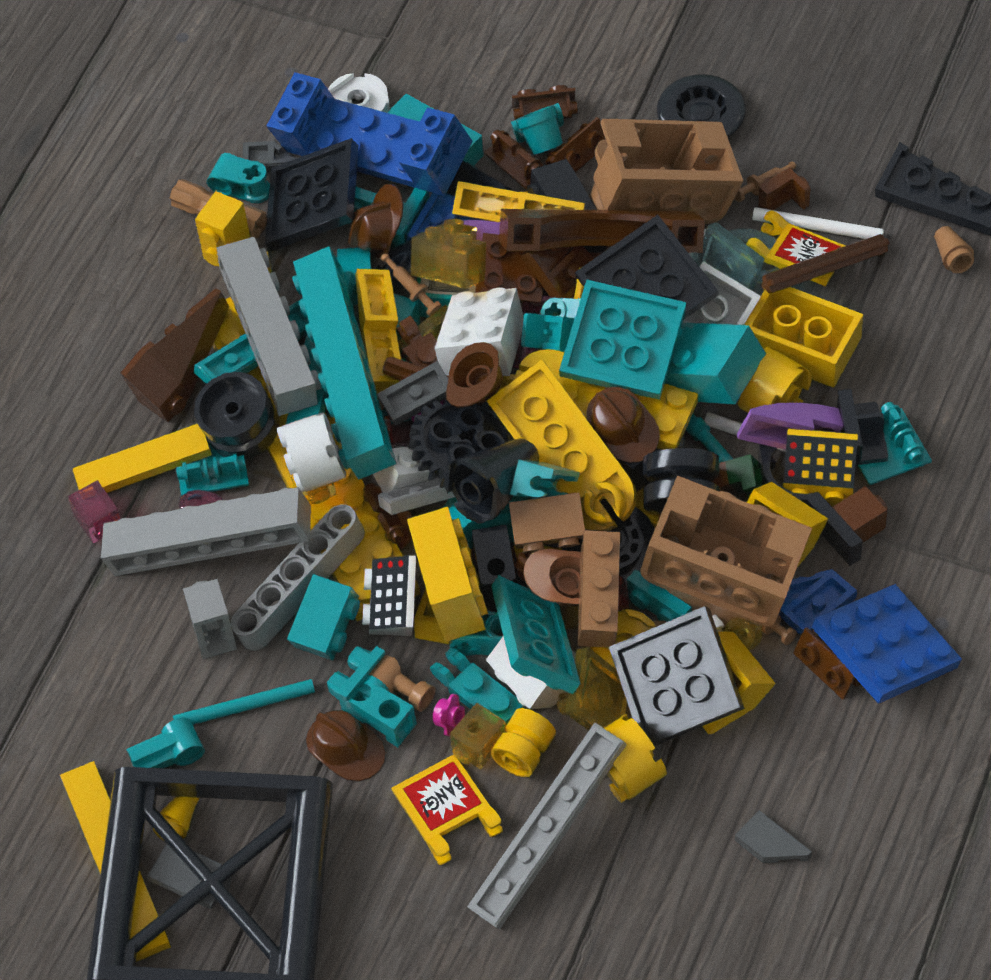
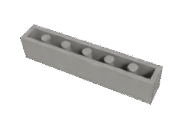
M255 237L216 247L220 272L278 415L281 416L317 405L316 391L321 389L316 370L310 371L308 365L311 364L308 350L305 345L300 346L298 343L300 333L296 321H289L288 319L290 310L286 297H279L277 291H280V286L276 273H269L268 271L270 262L266 249H259Z
M299 487L283 488L279 491L264 494H251L247 497L232 500H218L214 503L200 506H186L173 511L154 512L150 515L135 518H122L118 521L104 523L101 559L114 576L307 542L310 541L311 505Z

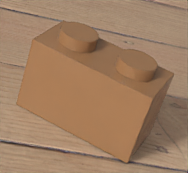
M579 492L509 503L516 549L523 548V553H534L544 549L546 544L558 543L559 548L580 545L579 540L583 539L585 527Z

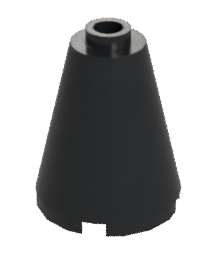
M518 438L459 457L450 463L444 473V483L447 494L452 491L457 499V502L454 503L456 509L467 519L476 523H484L495 519L514 497L510 492L518 460L539 462V454L535 445L526 439Z

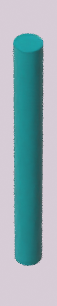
M312 679L176 714L173 715V719L189 718L192 724L195 725L315 693Z

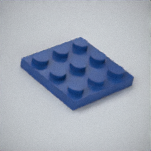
M896 584L816 617L812 625L814 631L878 704L957 669L962 660Z

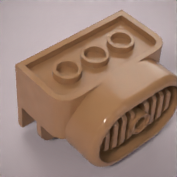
M645 119L601 120L600 124L605 140H601L595 149L598 167L593 177L595 184L589 194L597 210L695 211L705 220V224L717 222L726 215L743 183V179L722 122Z
M677 476L648 545L641 567V575L648 582L666 589L669 593L690 605L692 611L703 606L710 608L712 616L716 614L726 628L743 629L754 625L772 626L776 622L812 528L772 513L762 505H752L739 500L731 493L719 492Z

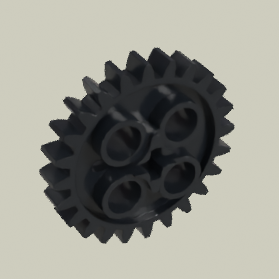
M445 396L443 404L434 399L430 408L423 406L420 415H415L408 436L410 438L408 449L413 450L411 459L413 461H420L418 471L429 470L428 480L431 481L438 477L441 479L440 488L445 487L444 473L446 467L455 459L515 439L494 410L488 409V402L483 403L481 406L475 403L467 407H456L451 405Z

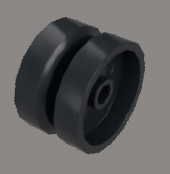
M242 372L224 373L211 379L201 389L195 401L194 416L212 448L222 457L233 456L234 453H237V456L244 455V459H250L263 453L273 443L277 435L279 415L262 384L252 375Z
M692 448L658 450L643 457V477L651 483L643 488L644 509L652 513L662 514L677 476L720 492V487L712 482L719 477V455L711 451Z

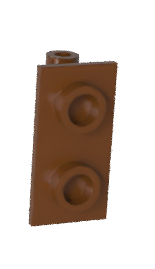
M557 85L549 88V91L536 92L535 89L519 91L518 95H512V108L519 107L513 109L514 120L556 103L560 105L563 118H572V114H578L577 102H570V100H575V88Z
M596 117L588 124L583 123L580 129L567 139L568 142L566 144L563 143L556 150L550 151L547 155L548 158L545 160L546 165L567 159L574 172L578 171L595 156V149L601 140H605L600 119Z
M495 130L490 136L492 146L485 150L484 154L527 190L531 180V170L544 165L538 158L532 156L511 138L506 131Z
M375 483L366 485L363 489L364 500L369 502L374 512L380 513L377 518L386 532V539L397 544L399 550L402 551L412 540L407 519L413 517L411 511L407 510L391 515L379 506L378 495L383 493L381 487L376 486Z
M806 627L793 654L842 700L845 699L851 685L853 684L855 687L861 685L860 682L814 630L811 631Z

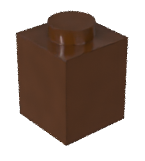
M866 486L832 507L863 542L886 528L887 505L879 495H874Z

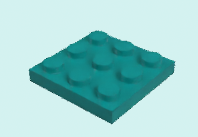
M586 280L559 369L560 377L607 388L620 387L628 389L633 394L660 400L686 312V302Z

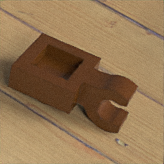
M411 316L399 322L400 326L396 330L408 345L401 352L406 361L424 368L438 361L435 352L437 341L430 332L422 337L416 322Z

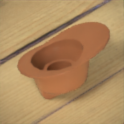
M540 549L532 553L524 565L523 573L526 584L535 595L543 600L556 602L567 607L578 605L581 552Z

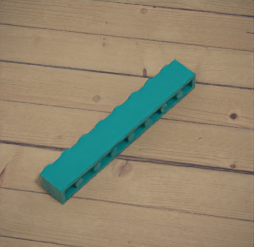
M328 246L293 261L296 275L292 277L297 292L303 297L298 302L304 317L309 320V323L305 324L308 337L316 346L311 351L317 366L322 369V372L318 374L320 384L329 395L325 399V404L330 416L335 418L336 423L331 424L337 442L342 444V449L338 450L340 460L346 470L351 468L359 480L397 464L343 275V269L332 249Z

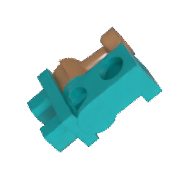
M356 646L347 660L348 667L355 670L350 678L339 671L335 672L327 681L328 690L340 701L342 710L351 713L357 720L367 723L384 734L386 740L398 748L417 725L414 708L420 712L424 711L432 702L436 689L426 681H420L416 684L401 673L398 661L394 657L385 655V651L378 646L372 652ZM397 691L408 696V703L392 693Z

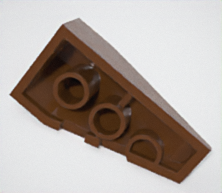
M215 288L189 309L185 321L179 326H175L173 323L164 330L166 336L158 343L154 344L150 341L142 347L120 373L139 403L166 422H169L184 409L199 378L194 373V365L208 357L227 314L229 305L220 290Z

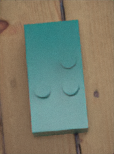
M682 322L665 384L698 393V402L735 405L766 353L749 325Z

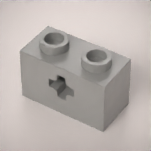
M218 580L199 581L190 587L183 588L202 658L206 659L236 650L237 647Z

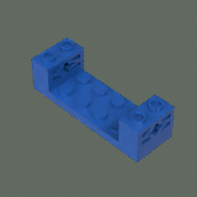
M295 72L266 125L286 152L299 156H305L352 138L359 145L357 172L443 196L446 195L473 142L455 114L427 107L419 122L337 100L321 79Z

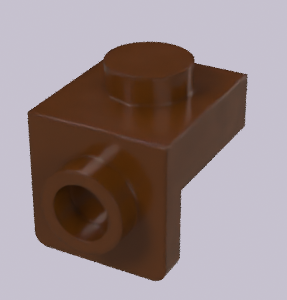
M789 167L775 177L767 178L759 186L758 207L775 210L793 199L804 210L810 204V185L803 176H798Z

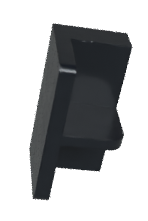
M851 389L838 390L836 408H839L843 422L841 433L858 434L856 465L888 461V451L883 432L885 419L883 413L879 412L877 402L854 404Z

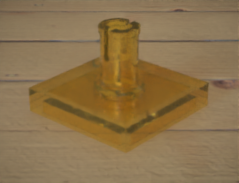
M589 647L577 649L575 665L581 684L574 694L569 692L560 693L558 697L560 701H557L558 709L562 715L570 716L588 731L594 723L605 728L626 712L627 700L616 669Z

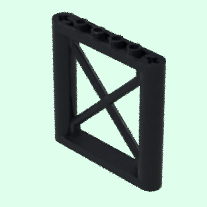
M121 767L114 771L87 980H314L333 783L326 778L317 776ZM157 796L286 802L285 814L214 872L205 865L155 807ZM146 819L199 879L200 883L130 939ZM292 828L280 945L278 947L223 883ZM210 893L269 959L268 974L135 967L137 953Z

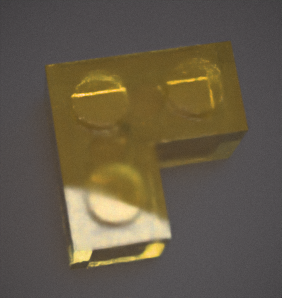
M446 219L443 224L436 227H428L424 232L412 237L411 275L465 289L485 281L486 242L476 240L477 227L465 225L464 221L460 219Z

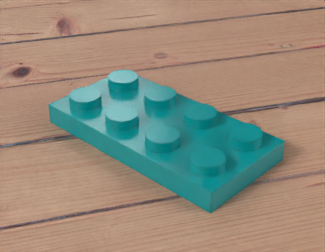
M498 575L491 588L511 668L522 676H532L543 681L554 690L562 689L574 694L581 683L559 604L543 600L530 589Z

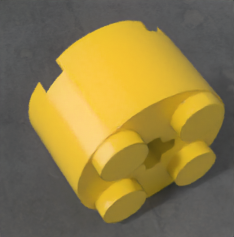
M765 347L766 355L760 361L756 372L738 401L740 409L747 413L750 409L763 405L803 403V400L798 397L803 388L808 391L811 385V370L782 353Z
M624 714L604 728L627 744L607 773V776L612 781L609 787L620 803L627 799L631 800L667 775L662 759H659L657 762L653 759V750L656 748L633 718L628 719L627 714Z

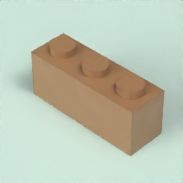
M584 530L580 558L578 646L609 648L615 643L618 626L620 532Z

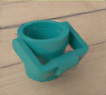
M559 103L536 110L511 121L512 130L517 142L527 141L534 155L563 144L559 127L564 125V118Z

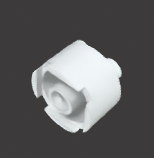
M324 412L277 428L280 442L283 448L286 447L287 450L284 459L290 475L293 474L296 486L299 487L302 493L346 478V471L338 454L339 448L335 444L332 428Z

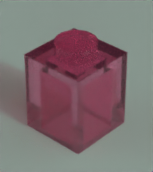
M98 480L68 496L74 517L92 543L103 538L104 523L120 519L117 507Z

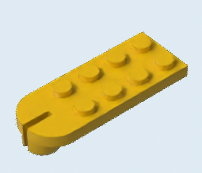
M552 349L539 350L529 354L521 361L520 370L516 371L515 379L543 359L586 418L587 408L592 398L598 392L607 388L560 377L559 369L564 356V352ZM664 384L660 400L634 394L654 417L659 427L660 439L657 448L663 450L678 448L698 403V393Z
M543 359L487 400L514 439L523 438L535 445L539 454V462L580 472L578 482L560 479L556 487L559 492H566L568 494L579 492L586 530L607 532L617 527L615 521L600 502L604 498L607 499L616 515L623 522L631 515L636 504V488L632 479Z

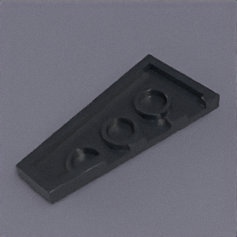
M899 142L875 188V197L991 236V195L977 186L969 187L960 182L958 175L951 171L948 173L941 171L933 166L932 160L923 155L920 158L909 152L908 146Z

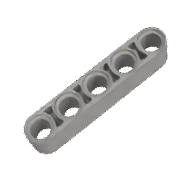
M340 504L331 508L310 531V541L299 543L235 612L231 619V627L246 649L257 651L264 648L298 612L312 575L315 574L328 579L364 538L365 531L351 506ZM345 524H349L346 528L341 529ZM323 549H326V551H324L322 554L317 555L318 552H320ZM303 574L301 578L294 580L295 577ZM276 600H279L277 604L270 606L271 603H273ZM256 626L252 631L246 632L250 627Z

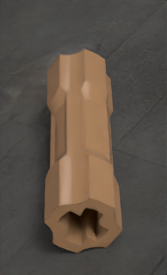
M181 179L172 188L170 195L171 206L191 214H199L213 193L208 192L202 186ZM244 204L250 237L259 238L266 227V212Z

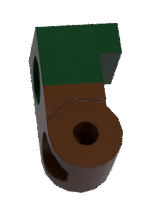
M751 454L720 462L719 477L712 482L720 487V492L724 491L732 495L746 492L750 496L753 489L764 485L761 464Z

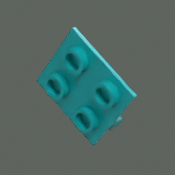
M887 402L881 407L885 419L883 432L888 451V461L858 465L869 486L932 462L903 409H900L898 405H894L893 402Z
M208 441L212 453L211 456L189 464L183 462L182 466L176 467L181 497L249 486L244 455L237 456V453H234L233 456L222 457L212 448Z

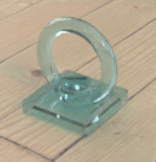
M715 222L707 226L703 240V253L698 254L696 263L700 267L702 262H705L754 291L756 283H763L762 277L765 274L780 268L775 267L770 270H761L765 259L742 241L748 242L750 238H757L771 250L777 239L764 232L747 228L728 231Z

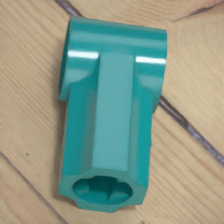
M185 717L172 720L163 727L161 734L126 749L133 767L164 769L175 763L179 766H186L199 760L205 753V748L191 720Z

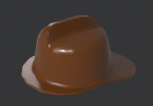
M393 184L384 185L377 192L372 204L359 208L354 212V220L351 222V231L348 239L351 247L371 251L376 258L380 259L383 254L389 253L403 216L402 195Z
M486 342L473 343L463 348L451 362L446 390V398L451 405L467 407L478 402L485 403L498 392L502 385L503 374L499 365L498 351L493 345Z
M620 387L606 388L592 398L587 408V420L617 459L628 463L641 462L645 455L657 449L660 439L659 427L654 417L628 389Z
M332 710L324 714L319 712L316 716V721L307 732L306 743L309 752L335 774L346 780L362 781L370 779L379 772L384 764L385 749L383 742L373 731L357 720L351 713L344 710Z

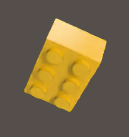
M792 287L771 294L765 289L744 325L750 326L763 349L769 347L811 370L812 380L834 388L862 338L863 314Z
M448 507L407 519L430 605L444 641L448 642L486 630L482 616L487 615L488 610L480 591L479 579L472 563V555L460 519L452 520Z

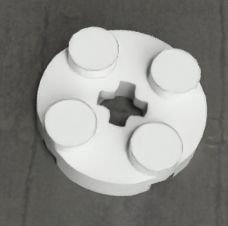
M354 73L346 74L336 79L328 88L337 100L352 103L354 98L358 101L364 99L362 103L356 105L386 113L390 110L387 87L381 79L374 75L364 73L365 77H354Z

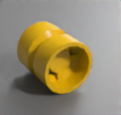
M518 708L505 727L507 733H502L493 746L491 756L506 771L516 776L530 777L540 762L539 757L541 753L547 750L555 737L556 729L539 713L530 709Z

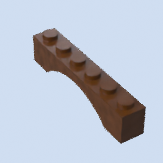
M501 209L499 242L506 251H542L569 246H613L653 217L659 215L688 253H703L705 220L695 211Z

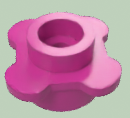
M451 694L448 699L442 698L437 702L433 711V722L436 726L444 728V735L452 736L455 728L460 727L464 721L465 708L460 705L457 694Z

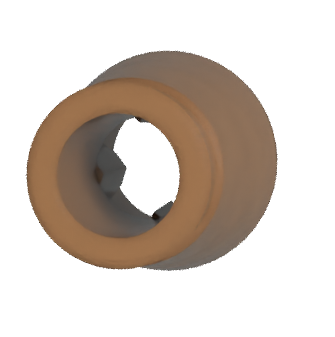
M949 226L941 227L936 231L934 238L944 267L953 273L967 271L974 263L973 248Z

